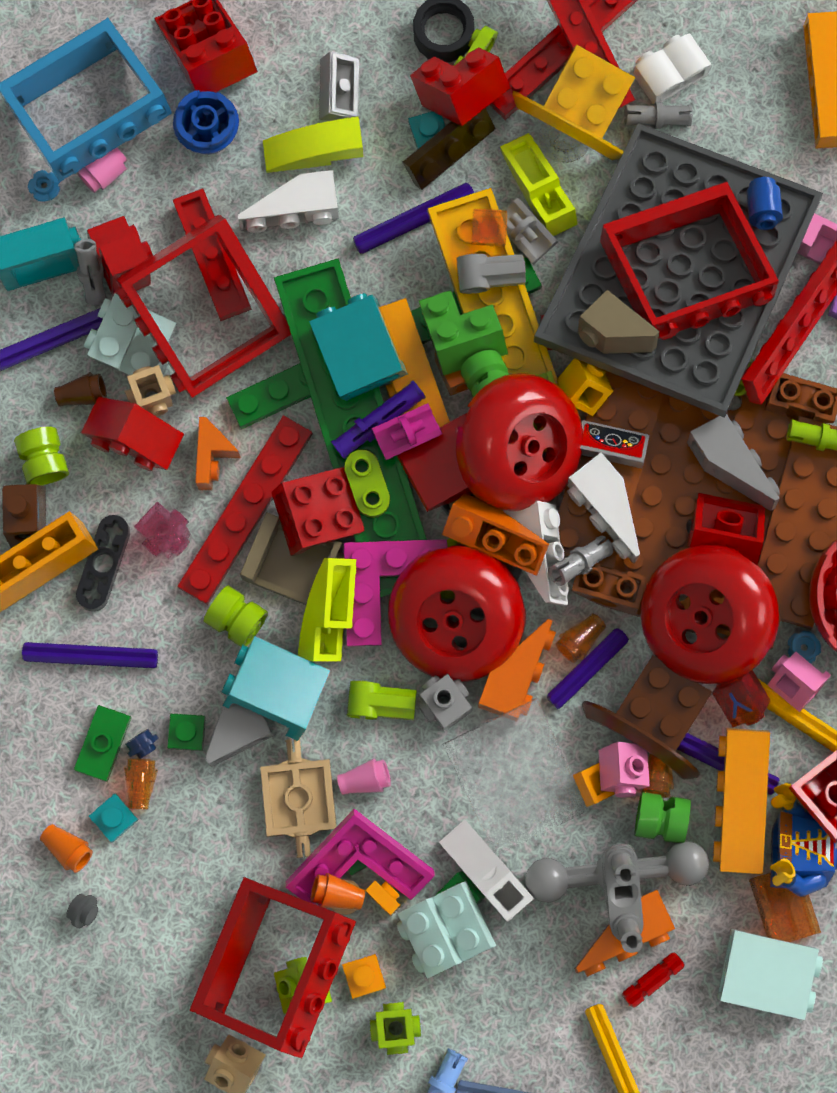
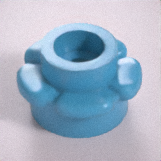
M40 170L34 173L33 179L29 180L28 190L33 194L34 199L41 202L50 201L59 194L60 187L58 184L60 182L53 172L47 173L45 170ZM43 183H46L47 187L42 188L41 185Z
M802 631L800 634L794 633L788 640V654L790 657L797 652L809 663H813L816 660V656L821 653V643L815 634L810 631ZM801 645H806L807 650L803 651Z

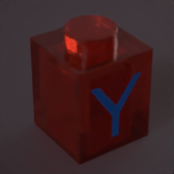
M753 670L738 679L717 684L712 692L732 728L744 723L750 726L759 722L764 717V712L771 701Z

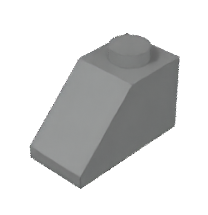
M232 703L229 709L222 710L205 757L208 764L213 767L273 737L264 716L235 703Z

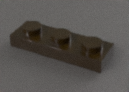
M486 108L463 126L451 121L402 162L413 183L419 189L423 190L496 129Z

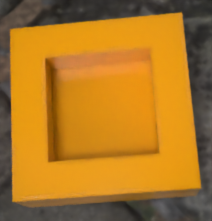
M599 763L573 774L586 807L615 794V792L601 791Z
M374 880L365 890L390 916L401 907L396 901L400 897L399 893L386 881L380 885Z
M376 954L342 964L352 999L386 988Z

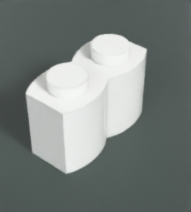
M691 34L682 37L675 35L663 45L664 49L655 53L648 51L636 60L633 76L653 105L655 102H664L709 74L712 64Z

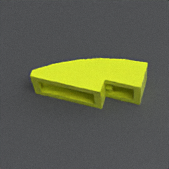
M359 116L317 123L263 140L266 173L331 165V161L364 157Z
M530 133L500 146L502 155L533 214L545 228L555 236L578 225L575 207L561 188L559 177Z
M324 558L316 574L304 611L299 637L298 656L309 661H341L343 629L352 628L357 559Z

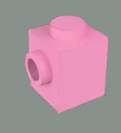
M616 742L598 750L601 791L615 792L616 797L628 798L636 796V791L650 786L647 751L636 744Z

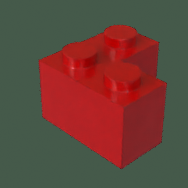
M479 47L469 52L455 66L437 57H433L425 61L420 68L410 75L421 105L460 126L466 124L510 89L499 56Z
M125 216L87 230L88 239L96 242L98 260L104 268L105 281L112 296H114V294H117L116 291L121 288L116 279L152 257L151 248L147 241L141 243L135 225L129 226ZM149 274L134 283V289L137 291L151 285V275Z
M103 397L97 398L81 431L82 434L92 439L90 445L107 453L112 450L126 457L129 454L135 458L133 462L135 465L147 471H152L153 468L168 470L184 436V433L136 403Z

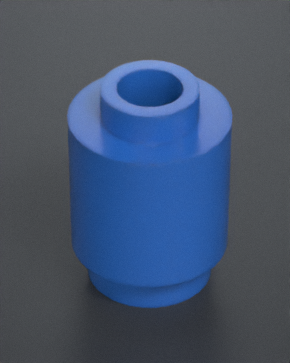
M771 177L753 179L746 191L749 222L761 230L772 229L783 219L780 187Z

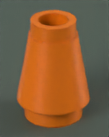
M54 824L49 825L40 836V841L44 843L65 870L71 869L74 873H77L85 867L92 857L93 851L88 847L89 843Z
M326 873L325 876L317 874L313 882L310 901L317 903L318 906L323 908L360 910L365 898V889L358 888L329 873Z

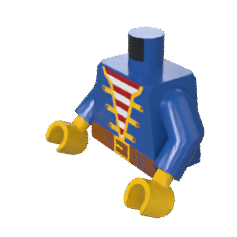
M784 783L774 787V792L778 796L771 799V805L776 809L782 808L783 812L779 813L771 832L770 887L787 888L797 896L804 897L827 887L835 870H837V848H835L833 840L811 814L805 811L796 801L795 795L789 790L791 784Z

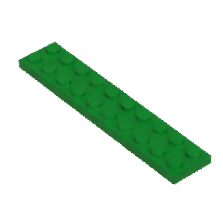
M339 258L274 277L333 469L345 468V461L349 455L343 459L331 441L354 426V421L357 418L363 419L384 403L379 387L347 401L339 397L309 322L316 319V314L326 308L335 307L337 310L348 305L347 301L351 296ZM374 439L372 442L367 440L354 451L367 450L376 456L390 495V504L383 515L375 518L367 517L359 511L364 531L353 535L355 542L427 540L406 472L397 455L385 460L377 440ZM359 461L355 465L358 472H365L369 467L365 461ZM370 493L367 495L366 501L371 505H375L379 502V496L375 493ZM380 577V598L391 594L398 577Z

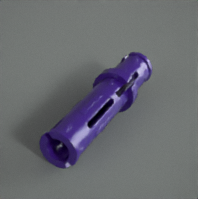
M411 381L409 385L363 419L357 418L354 421V426L335 440H332L331 443L342 458L345 459L347 455L367 440L372 442L376 439L372 428L404 414L422 399L426 398L424 393L414 381Z

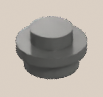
M79 894L72 900L67 909L66 917L71 920V924L79 929L85 925H90L95 920L98 914L97 898L92 895L85 896L84 894Z

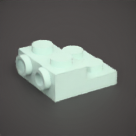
M114 294L112 300L105 298L98 313V317L103 318L98 331L91 329L84 344V347L89 349L87 357L127 375H132L134 371L143 367L157 366L160 361L152 350L156 343L150 334L144 337L137 327L134 319L139 316L132 305L126 308L117 294ZM149 311L167 342H169L176 322Z
M466 881L398 913L401 920L397 923L398 931L404 940H410L415 951L412 955L413 964L418 972H425L427 979L496 946Z

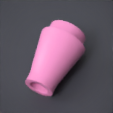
M374 758L346 773L337 775L342 795L383 792L384 788L391 786L389 770L384 759L376 761Z

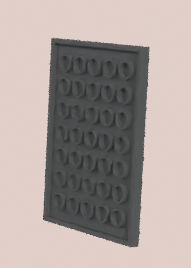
M637 123L534 335V342L725 418L800 249L813 215L819 206L823 193ZM759 177H771L776 181L781 193L782 221L769 230H761L750 224L779 280L775 296L771 301L762 306L752 305L743 308L739 313L731 317L725 318L721 316L715 318L701 328L693 329L690 327L679 331L670 339L662 340L659 338L656 349L652 352L603 354L596 347H589L582 341L577 333L579 318L606 290L610 291L633 310L601 245L603 224L724 182H728L749 222L746 196L749 183ZM719 213L622 247L656 318L755 283Z

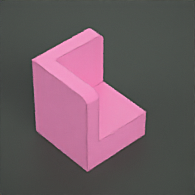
M814 213L798 254L821 264L827 251L837 241V224Z

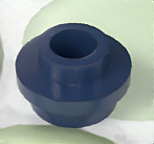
M149 729L141 732L125 743L129 749L127 752L128 756L137 755L139 759L145 757L157 748L154 742L159 739L156 734L152 735Z

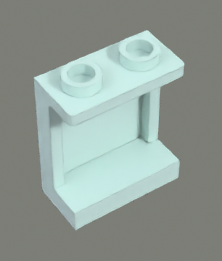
M731 928L717 999L722 1002L805 1020L806 1013H812L816 993L811 991L813 978H819L823 957L818 956L819 949L815 947L755 935Z

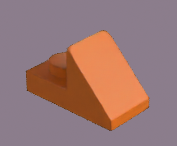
M199 417L195 483L199 490H212L213 481L219 480L220 472L219 461H214V458L241 457L236 447L207 417Z

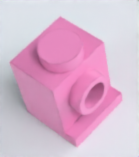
M797 652L790 658L784 654L772 667L771 670L775 675L768 683V686L800 712L817 695L831 674L827 671L822 674Z

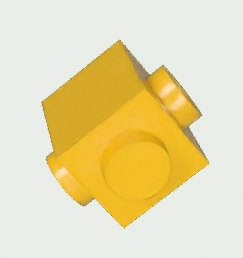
M575 358L556 380L559 387L569 396L575 407L591 416L597 412L613 392L605 375L606 370Z

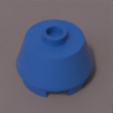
M200 90L189 93L178 104L173 118V129L179 142L187 149L205 155L216 154L225 149L235 138L239 127V117L235 106L219 92H200Z

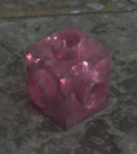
M156 502L134 526L138 534L145 539L142 545L155 557H158L161 553L169 560L173 554L175 556L180 555L190 543L188 538L191 536V533L186 527L189 521L176 509L169 512L159 502Z

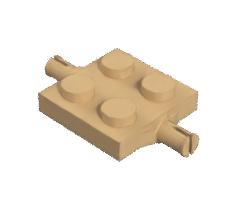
M286 739L288 760L278 765L260 767L267 837L286 835L295 838L297 858H303L302 844H304L305 857L307 858L311 855L309 836L320 831L334 830L337 827L330 759L317 761L302 759L300 739L298 741L294 740L295 752H293L292 739Z

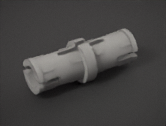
M655 102L654 105L626 104L624 116H627V119H624L625 126L637 125V123L653 125L654 129H661L663 125L691 126L693 114H690V112L693 111L692 105L667 106L663 105L662 102Z
M82 239L75 244L79 264L77 276L83 284L86 303L89 305H99L106 298L102 281L104 268L98 260L96 242L92 239ZM88 266H91L93 279L90 278Z
M599 536L586 546L576 547L571 550L568 557L550 566L549 576L551 580L555 582L562 577L556 583V585L562 586L575 576L590 572L594 564L612 555L613 546L609 539L600 545L606 537Z

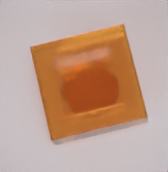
M473 209L471 245L505 247L507 211Z

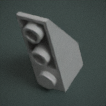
M727 414L725 418L718 416L690 432L687 444L705 472L766 509L772 511L776 508L780 499L778 496L780 495L779 488L776 482L771 477L767 478L760 468L762 466L760 457L754 449H748L743 441V431L735 420L731 421Z

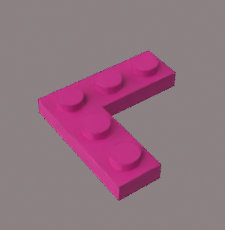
M447 539L344 543V558L357 559L352 628H347V647L382 646L380 577H399L405 567L421 554L430 550L447 548Z
M353 809L286 880L285 888L300 899L313 903L310 901V896L317 874L325 876L326 873L341 878L359 860L412 900L434 877V869L356 809Z

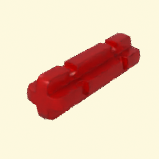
M675 952L665 957L661 965L657 964L636 981L638 984L635 986L631 985L622 993L629 1006L632 1008L637 1007L645 1000L643 997L653 994L671 979L670 975H676L684 968V962Z

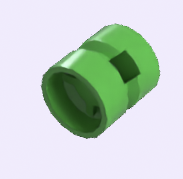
M484 350L475 353L461 367V376L470 390L472 398L493 380L509 375L508 368L501 355L494 350Z
M641 791L634 836L655 839L658 835H662L663 840L666 842H685L689 825L691 800L671 796L665 801L661 794Z

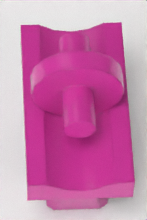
M429 403L372 428L385 460L442 435Z

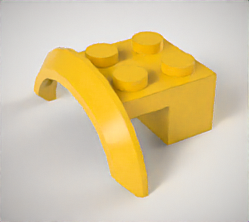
M576 45L544 106L513 91L512 96L518 109L567 134L612 161L621 158L624 151L602 138L635 79L634 76Z

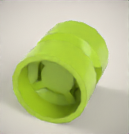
M55 427L35 428L15 437L14 442L19 458L26 461L22 465L26 484L44 486L60 481L69 475L64 455L57 453L60 450L59 446L61 443Z
M227 585L216 596L207 610L203 621L219 633L226 630L228 632V639L238 646H248L263 626L268 616V611L253 601L247 604L244 603V595Z

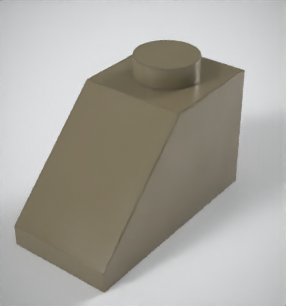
M608 290L579 318L577 333L586 345L596 347L603 354L646 353L656 349L659 331Z

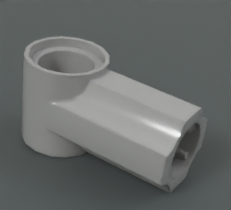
M467 254L457 257L460 293H480L488 291L493 287L525 285L526 283L523 254L487 257L486 254Z

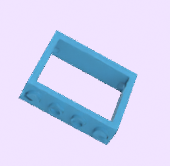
M106 18L0 82V93L5 103L59 182L72 174H76L85 166L104 157L108 152L132 140L139 133L154 124L160 123L159 121L172 114L164 93L109 18ZM117 50L149 94L53 152L23 106Z

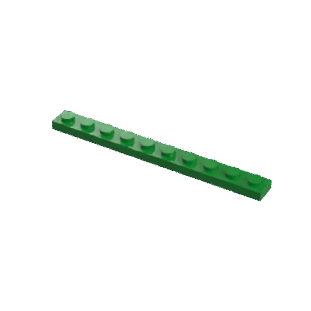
M525 257V287L529 295L542 289V284L529 259ZM453 291L452 295L454 297L460 315H462L455 291ZM418 307L412 310L411 313L421 342L425 344L431 341L421 308ZM299 363L230 395L226 399L242 430L310 398V394Z

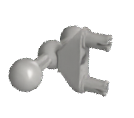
M689 841L674 844L664 856L637 859L635 849L631 845L616 844L603 852L597 864L565 868L555 859L542 858L537 860L527 870L525 885L527 891L535 899L546 903L560 900L568 888L600 885L604 889L608 921L612 934L621 941L624 951L634 953L639 951L643 944L641 933L644 924L640 880L669 876L679 885L691 886L699 883L707 875L709 858L701 846Z

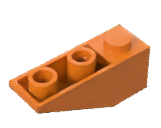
M466 493L452 504L442 535L483 551L494 558L536 576L539 573L549 543L502 510Z
M547 619L518 645L515 652L504 664L489 673L478 708L514 721L518 720L519 714L527 715L533 696L527 694L531 681L538 683L545 665L538 662L543 649L550 651L556 634L555 631L550 630L553 620Z
M655 890L641 897L644 924L641 933L642 942H649L650 947L669 940L670 937L667 932L675 929L658 890ZM608 924L574 969L576 973L584 971L588 977L605 969L604 961L616 956L618 961L621 962L638 954V952L628 953L624 951L621 941L612 934Z

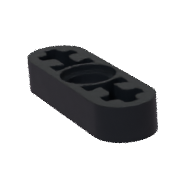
M118 515L106 516L99 523L94 538L98 550L88 556L76 591L77 601L88 611H99L108 603L130 537L129 525L125 519ZM115 523H119L118 527L123 531L121 536L115 535L112 546L118 548L117 552L108 547H99L101 542L108 545L110 535L106 532V528H113ZM103 554L111 556L113 565L109 571L98 572L95 570L94 562L98 556ZM90 574L99 579H108L106 584L99 581L97 592L101 595L100 600L94 599L92 604H88V598L84 596L85 591H92L95 584L93 579H89Z

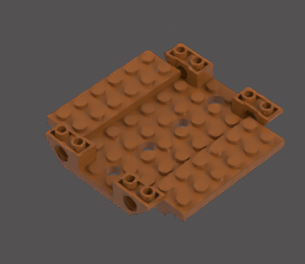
M606 371L605 375L613 392L593 416L587 414L585 421L649 435L642 468L610 462L624 479L640 555L638 560L632 563L628 557L626 559L621 558L613 548L612 555L594 564L590 572L575 576L571 591L600 606L641 617L642 596L650 577L666 559L686 549L688 546L690 534L687 532L686 524L693 520L698 492L757 505L760 504L705 472L687 444L692 430L717 418L719 415ZM783 373L762 405L750 402L747 393L737 396L740 399L741 406L736 410H728L727 415L731 421L735 420L740 425L744 434L743 441L748 449L752 448L757 452L762 463L760 468L767 478L771 477L776 482L780 491V495H778L780 499L776 508L772 511L765 508L764 541L757 564L764 571L775 591L779 608V624L782 621L811 630L814 626L809 604L811 576L822 553L837 539V451L826 448L824 451L816 450V446L787 441L786 436L791 419L821 426L822 423H834L837 415V388ZM830 425L831 429L837 430V426ZM581 455L576 472L593 458ZM567 486L558 512L560 516V543L564 549V558L568 557L570 551L574 548L584 547L599 536L606 537L600 545L608 539L613 543L614 540L606 531L601 533L592 524L589 518L592 514L584 505L579 507L571 499L567 492L570 488ZM715 589L711 594V598L721 604L724 601V595ZM688 596L680 601L685 607L684 609L690 607L691 600ZM703 611L701 612V617L707 622L708 616ZM720 624L717 628V633L721 638H728L730 636V629L727 625ZM687 629V631L695 633L694 630Z

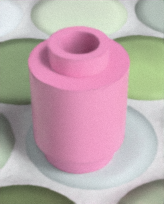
M115 148L104 157L82 168L77 174L86 186L95 193L99 189L104 190L127 170L123 164L127 159L118 148Z

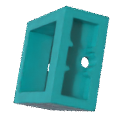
M65 217L0 236V280L6 290L11 291L77 271L79 264L75 244L82 239L81 237L79 238L76 226L70 228Z

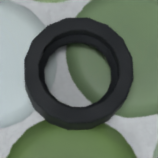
M427 0L417 9L413 19L414 42L419 52L427 59L437 57L445 62H453L460 55L464 56L469 51L470 47L468 44L475 28L474 17L465 3L461 0ZM443 13L456 16L463 25L461 38L450 45H439L431 42L425 34V25L430 17Z

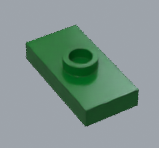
M98 705L74 770L108 782L132 717Z

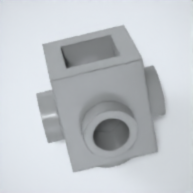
M448 674L443 678L434 676L421 686L424 691L420 694V700L423 703L418 707L430 723L436 720L444 732L472 712L473 707L466 699L470 694L459 679L453 681ZM445 696L450 699V702L441 704L438 699Z

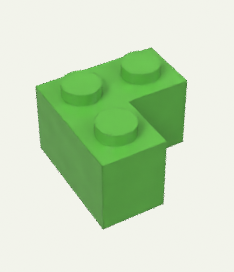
M451 290L419 300L425 325L443 375L461 370L463 363L477 352L494 350L499 352L501 356L508 354L503 330L493 304L460 315Z

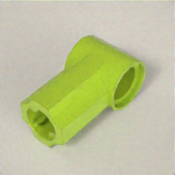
M350 681L347 717L360 719V716H365L367 720H376L378 717L414 721L417 690L381 687L379 683L368 681Z

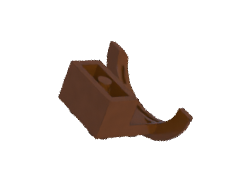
M652 655L616 713L595 703L583 701L584 714L590 721L605 726L638 745L666 764L682 779H694L700 776L698 769L677 753L676 750L712 691L697 682L679 676L666 667L659 658Z

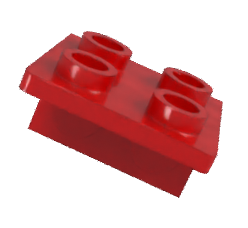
M344 467L282 482L271 491L291 556L302 554L313 546L357 535L364 531L363 522Z

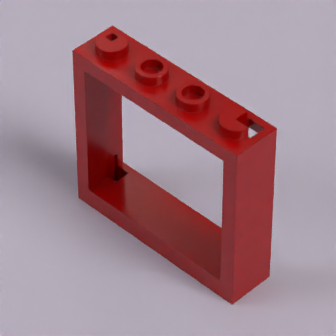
M728 182L603 224L601 245L629 302L638 315L659 331L658 339H670L679 331L690 327L693 329L701 328L709 323L710 320L721 316L725 318L734 316L741 309L752 305L762 306L771 301L775 296L779 280ZM719 213L755 283L656 318L622 247Z
M219 214L116 279L121 287L116 291L117 295L126 308L132 305L139 317L135 318L134 322L143 336L146 337L150 334L156 343L152 347L154 354L162 365L168 362L174 372L170 375L171 380L179 393L185 390L191 398L291 335L287 320L226 218ZM215 233L270 327L192 377H189L134 289L133 284Z
M243 877L189 1011L280 1052L302 1059L319 1014L324 1008L325 999L333 979L337 975L339 964L351 939L350 936L356 921ZM271 899L323 919L277 1036L225 1014Z

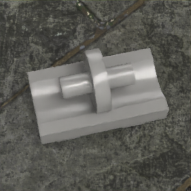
M518 197L501 213L508 237L533 265L558 243L554 236Z

